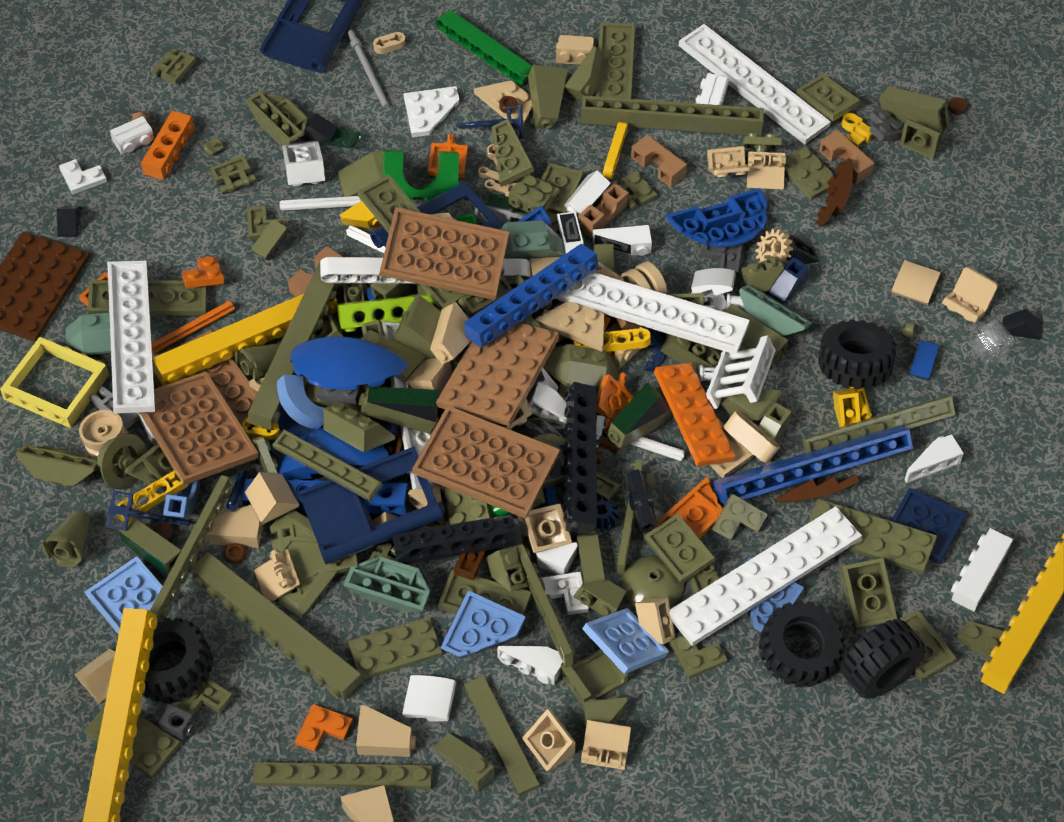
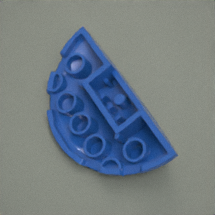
M757 188L730 196L728 201L703 209L695 206L668 214L665 218L677 231L696 242L717 247H733L747 243L758 235L767 220V202L762 190Z
M348 337L313 339L295 346L291 353L293 370L299 377L305 376L308 378L309 383L328 389L356 390L358 385L363 384L375 387L384 384L385 379L390 376L397 378L408 368L406 361L389 350L364 340Z
M324 426L300 437L356 469L389 456L384 445L362 452L325 431ZM285 454L281 456L277 463L279 468L276 470L277 474H282L285 480L310 479L313 477V474H318V472Z

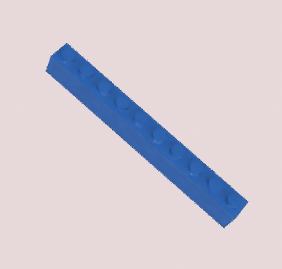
M901 425L714 480L717 500L725 505L730 494H734L744 500L913 449L910 430Z

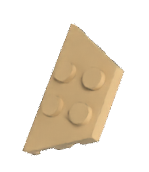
M512 80L474 89V94L504 119H507V114L499 109V101L504 96L514 97L517 100V106L522 105L524 128V123L528 120L530 111L533 110L531 96ZM518 108L515 112L511 113L512 119L519 117Z
M567 301L535 319L544 329L558 332L561 336L601 352L603 351L604 313Z

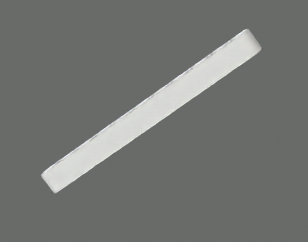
M326 257L320 261L321 280L326 283H412L380 276L383 258ZM503 260L502 268L505 270L503 277L509 284H516L513 279L517 275L526 280L531 278L529 260Z

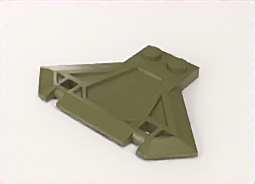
M294 509L277 517L270 526L271 534H277L278 539L272 540L273 550L277 549L281 553L287 549L289 550L300 581V585L295 587L297 588L296 593H293L291 590L278 598L279 605L302 619L336 574L348 572L351 566L359 564L358 555L355 553L326 565L309 519ZM285 532H290V536H286Z

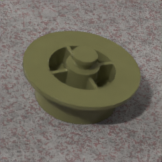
M122 434L108 440L101 447L97 457V465L107 485L114 489L122 490L133 486L138 480L126 474L124 470L147 452L146 445L141 438L133 434Z

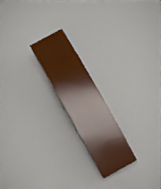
M856 474L850 475L839 482L836 481L835 477H830L817 485L811 479L773 500L775 503L818 498L843 490L860 481Z

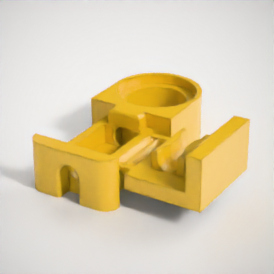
M847 113L843 116L841 125L851 133L850 135L847 134L846 137L855 146L859 147L862 142H869L875 137L869 131L871 127L863 123V119L856 114ZM847 120H851L854 123H848Z

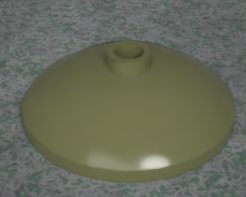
M646 556L633 561L626 568L622 576V589L626 591L625 598L634 607H636L635 603L647 598L668 597L669 606L672 608L683 595L684 582L681 584L658 556Z

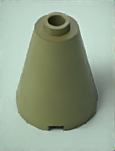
M281 343L241 348L236 351V365L241 367L242 373L248 381L252 379L257 381L265 377Z
M73 511L44 540L42 551L49 560L51 557L57 560L55 564L64 567H75L82 560L91 522L89 515L85 511Z

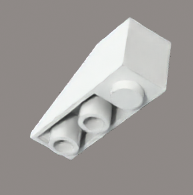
M499 646L497 648L498 658L503 664H511L526 675L530 673L544 684L550 683L555 685L561 675V665H563L558 651L550 647Z

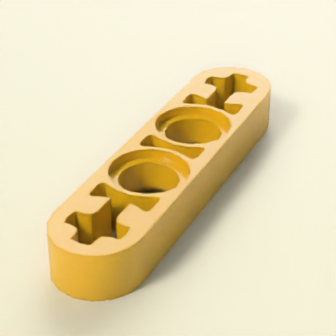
M618 122L603 170V176L606 179H613L627 134L628 123Z
M644 328L604 332L603 340L608 342L603 345V350L610 352L645 348L651 343L650 332ZM619 338L627 339L624 343H620L617 340ZM574 341V345L581 346V343Z
M172 471L135 493L132 504L135 503L136 509L148 511L165 501L166 495H174L185 489L189 484L183 485L181 481L179 482L176 472ZM159 487H167V490L164 493H157V489ZM142 497H149V501L146 504H139V500ZM128 498L120 502L117 506L126 507L128 503ZM117 514L118 518L124 522V516Z

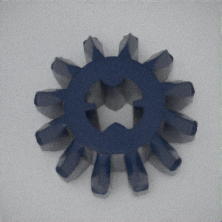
M603 497L600 498V501H597V526L595 527V529L599 528L601 533L604 528L610 531L611 526H616L617 519L619 518L617 505L611 504V499L604 501Z

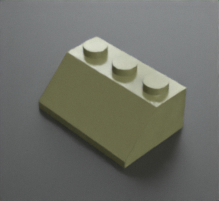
M333 403L331 406L324 408V430L362 452L395 440V436L383 426L358 413L356 410L345 406L343 403Z

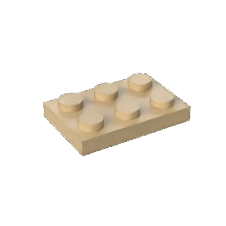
M718 418L735 455L734 460L731 462L710 465L724 478L753 459L754 454L724 429L723 426L725 424Z

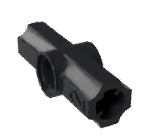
M639 469L632 470L626 473L625 476L629 489L630 508L632 511H635L639 529L649 532L658 526L653 508L654 497L652 491L648 490L643 471Z

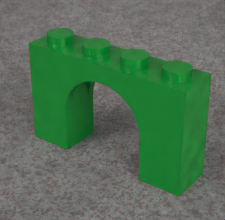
M383 150L382 178L390 175L410 200H416V197H423V200L429 201L458 185L459 153L457 151H438V170L434 181L428 186L417 188L407 184L404 179L403 151Z

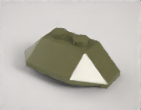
M260 91L246 99V103L258 124L280 146L290 144L304 135L308 118L288 98Z
M571 344L554 348L543 366L547 373H550L565 386H571L573 382L595 386L596 391H598L603 376L610 374L617 380L616 364L604 350L601 352L588 347Z
M25 444L16 452V456L34 478L42 479L44 482L61 483L63 486H74L98 468L95 457L56 448L33 447L32 445Z

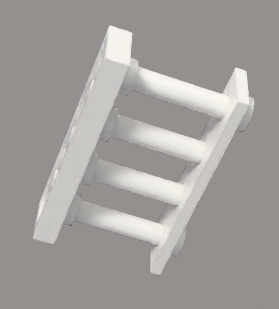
M769 336L761 337L756 348L738 351L737 355L726 351L721 353L720 360L706 393L707 399L711 402L714 409L718 408L722 397L739 394L746 395L750 403L758 402L776 351ZM754 356L750 361L735 363L736 359ZM749 369L747 373L730 376L731 372ZM744 382L743 386L725 389L727 384Z

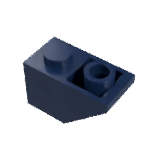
M793 257L784 266V269L772 285L769 295L784 304L807 281L809 266Z

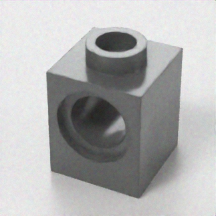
M170 704L158 722L161 730L181 741H185L187 736H191L196 726L192 714ZM178 722H183L181 726H174Z

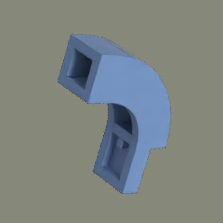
M284 374L277 381L278 397L284 410L297 423L307 428L319 429L324 424V408L326 407L317 406L309 400L304 390L303 376Z
M199 480L189 483L185 489L174 495H166L163 515L166 517L188 519L196 506L201 485Z

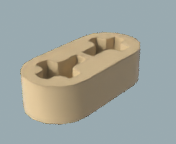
M401 32L378 37L373 42L374 51L378 54H385L401 49L405 46L406 39L405 35Z

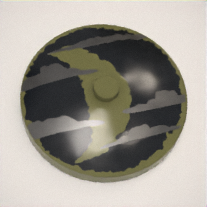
M531 418L527 419L520 426L515 425L511 430L560 449V454L542 488L557 485L563 482L566 476V469H564L566 452L564 451L566 434H564L565 425L553 419Z

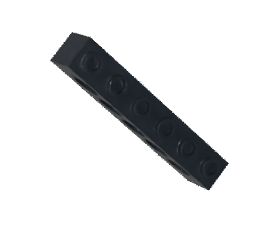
M515 514L393 534L397 562L403 564L522 545L518 516Z

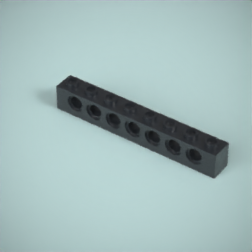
M573 382L564 394V400H566L564 417H566L564 434H566L564 451L566 452L564 486L566 487V493L563 503L566 504V511L563 521L566 523L565 531L589 536L597 526L596 387Z

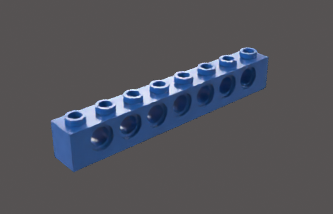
M579 244L465 321L466 337L481 348L491 343L494 339L597 270V253L583 244Z
M255 478L245 479L242 495L244 506L251 505L245 491ZM286 480L299 503V507L294 510L306 512L298 491L324 481ZM382 483L383 486L371 502L363 498L369 514H383L384 512L393 515L407 514L409 502L407 483Z

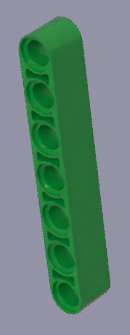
M449 10L435 21L440 31L518 85L522 86L528 81V74L532 68L529 63L455 12Z

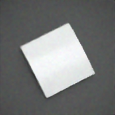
M724 268L695 271L691 289L693 293H701L712 289L714 296L732 291L736 272L735 270Z
M411 675L402 715L405 718H426L431 722L449 721L456 681L435 676Z

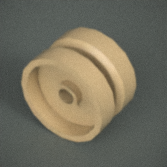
M643 262L637 265L635 269H630L621 275L624 282L667 294L663 276L650 262Z
M99 410L85 417L79 428L80 437L85 444L87 453L96 459L104 443L119 435L128 434L122 418L111 410Z

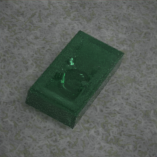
M339 129L331 143H322L353 149L361 135L357 131Z
M487 192L483 202L485 205L513 210V212L521 211V209L509 204L508 196Z

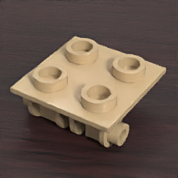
M748 152V166L751 167V170L747 171V188L784 190L785 153Z
M277 549L270 552V560L254 570L262 595L270 602L300 585L288 549L282 553Z
M587 720L581 763L625 770L631 727Z

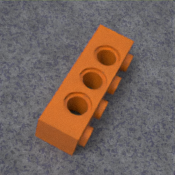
M171 111L141 162L144 175L164 180L166 175L171 172L174 161L178 160L182 147L186 146L189 135H192L195 130L192 116Z

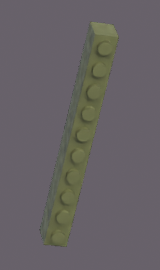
M584 95L581 108V124L617 126L618 122L628 123V127L736 135L755 133L761 136L764 108Z
M320 261L249 409L248 423L268 430L272 429L274 423H278L281 415L279 411L283 406L278 397L277 381L284 374L297 375L293 370V363H291L292 350L299 344L316 339L315 333L320 331L323 325L322 318L328 315L329 303L335 300L337 286L340 287L342 283L323 282L321 280Z
M209 552L190 568L191 579L198 587L202 585L210 597L213 599L217 597L221 601L222 606L226 610H233L241 622H248L257 635H264L267 642L274 648L276 646L280 648L282 654L288 660H295L297 666L306 673L308 671L311 673L313 679L319 685L324 684L327 686L329 692L335 698L340 697L345 701L362 684L361 674Z

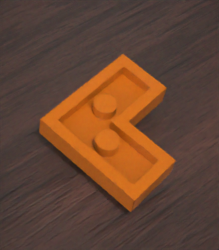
M216 256L197 258L199 269L182 271V278L186 288L224 284V276Z
M313 704L295 740V745L316 752L324 733L345 740L352 726L353 718Z

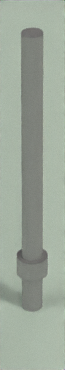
M349 30L347 34L351 40L352 49L356 51L383 109L388 108L390 105L362 49L363 45L360 39L356 37L354 31Z

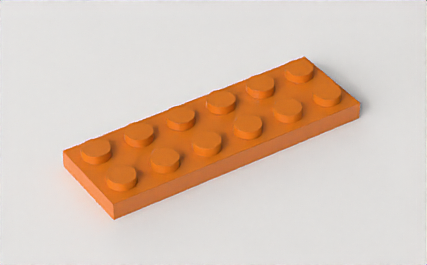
M692 363L656 367L654 374L696 466L733 461L735 458L734 452L710 401L707 399V395Z

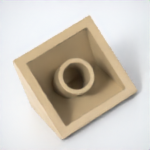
M425 358L406 381V384L413 389L440 391V396L453 374L450 361L442 365L437 358Z
M259 472L245 491L262 524L299 507V503L282 474Z
M561 504L531 510L527 519L523 518L533 553L572 543L569 531H565L566 523L563 521L564 514Z
M108 649L74 674L99 705L106 701L115 657V651Z
M547 709L522 738L547 772L575 755L574 739L551 709Z

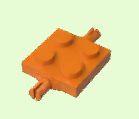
M448 134L447 142L432 143L427 170L428 176L437 175L438 151H457L459 153L458 178H464L468 145L454 143V134H452V137L451 134Z
M625 373L619 374L618 381L610 374L603 376L596 396V411L601 416H605L604 422L606 427L604 432L609 431L611 422L634 397L625 387L628 377Z

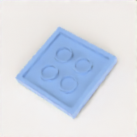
M136 556L86 590L85 594L119 635L124 608L148 609L150 611L162 585Z
M628 608L590 621L583 627V630L590 639L601 648L624 674L663 659L669 653L663 644H659L639 624L638 618Z

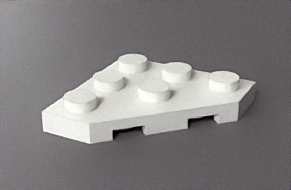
M456 86L404 93L411 136L430 135L439 123L441 124L449 115V112L457 107L459 96Z

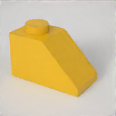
M362 201L340 214L344 225L372 228L380 224Z
M854 389L833 391L834 410L839 427L861 421L858 392Z

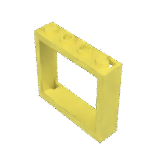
M39 337L0 390L4 400L71 428L91 401L89 396L97 393L98 389L108 378L109 373L106 364L101 360L96 361L84 353H77L67 346L63 347L56 344L53 340ZM44 352L94 372L67 410L17 389Z

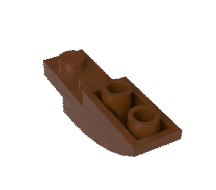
M849 157L844 163L841 161L835 169L837 171L836 175H832L827 182L829 185L825 191L829 194L825 199L827 204L825 207L822 206L817 213L819 217L815 222L820 227L829 220L831 215L837 217L843 211L848 201L853 181L852 159Z

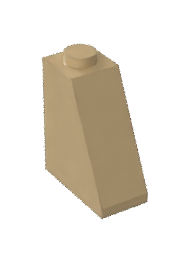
M456 302L441 310L430 348L442 365L453 360L471 342L466 337L464 322L469 318Z
M252 505L238 508L234 512L228 511L217 515L214 528L211 532H208L206 537H208L209 543L212 545L229 546L233 543H239L243 547L259 548L263 524Z
M361 705L356 743L357 753L360 755L410 757L411 749L415 750L416 736H412L411 728L365 705Z
M384 785L341 796L343 810L354 822H394Z

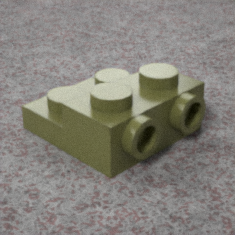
M526 175L521 183L517 182L508 194L509 204L528 213L541 205L546 212L558 196L559 188L533 176Z

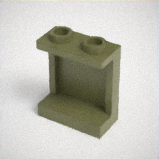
M601 649L572 666L565 667L564 664L561 665V676L582 707L583 702H587L590 699H601L628 682L629 673L624 674Z

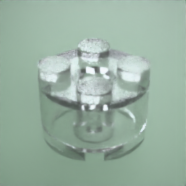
M994 320L983 326L979 330L981 333L977 337L973 335L968 345L980 360L988 366L996 360L995 357L999 355L1004 357L1011 351L1009 347L1016 340L1000 320Z

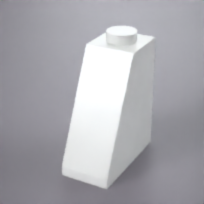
M599 171L587 175L564 204L567 208L566 211L568 213L576 212L578 218L580 213L595 202L609 186L610 182Z

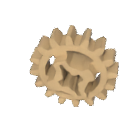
M772 229L771 232L766 231L765 237L761 235L762 241L757 242L759 249H756L755 252L759 253V255L756 256V259L762 262L767 258L777 256L781 263L787 264L786 258L791 257L789 251L793 250L789 246L792 243V240L788 239L790 235L779 229Z

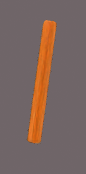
M228 301L151 343L152 354L159 353L235 310L233 303Z

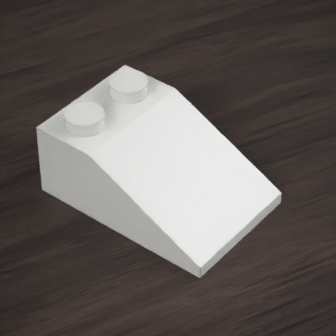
M318 141L282 145L288 185L300 186L303 183L318 184L321 181H325L323 158Z

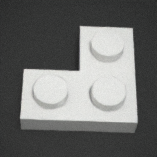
M76 159L59 165V169L72 195L107 182L100 165L85 171L81 170Z
M581 572L542 578L546 590L544 592L546 595L549 594L551 599L564 597L567 615L588 612V606L573 597L583 583Z

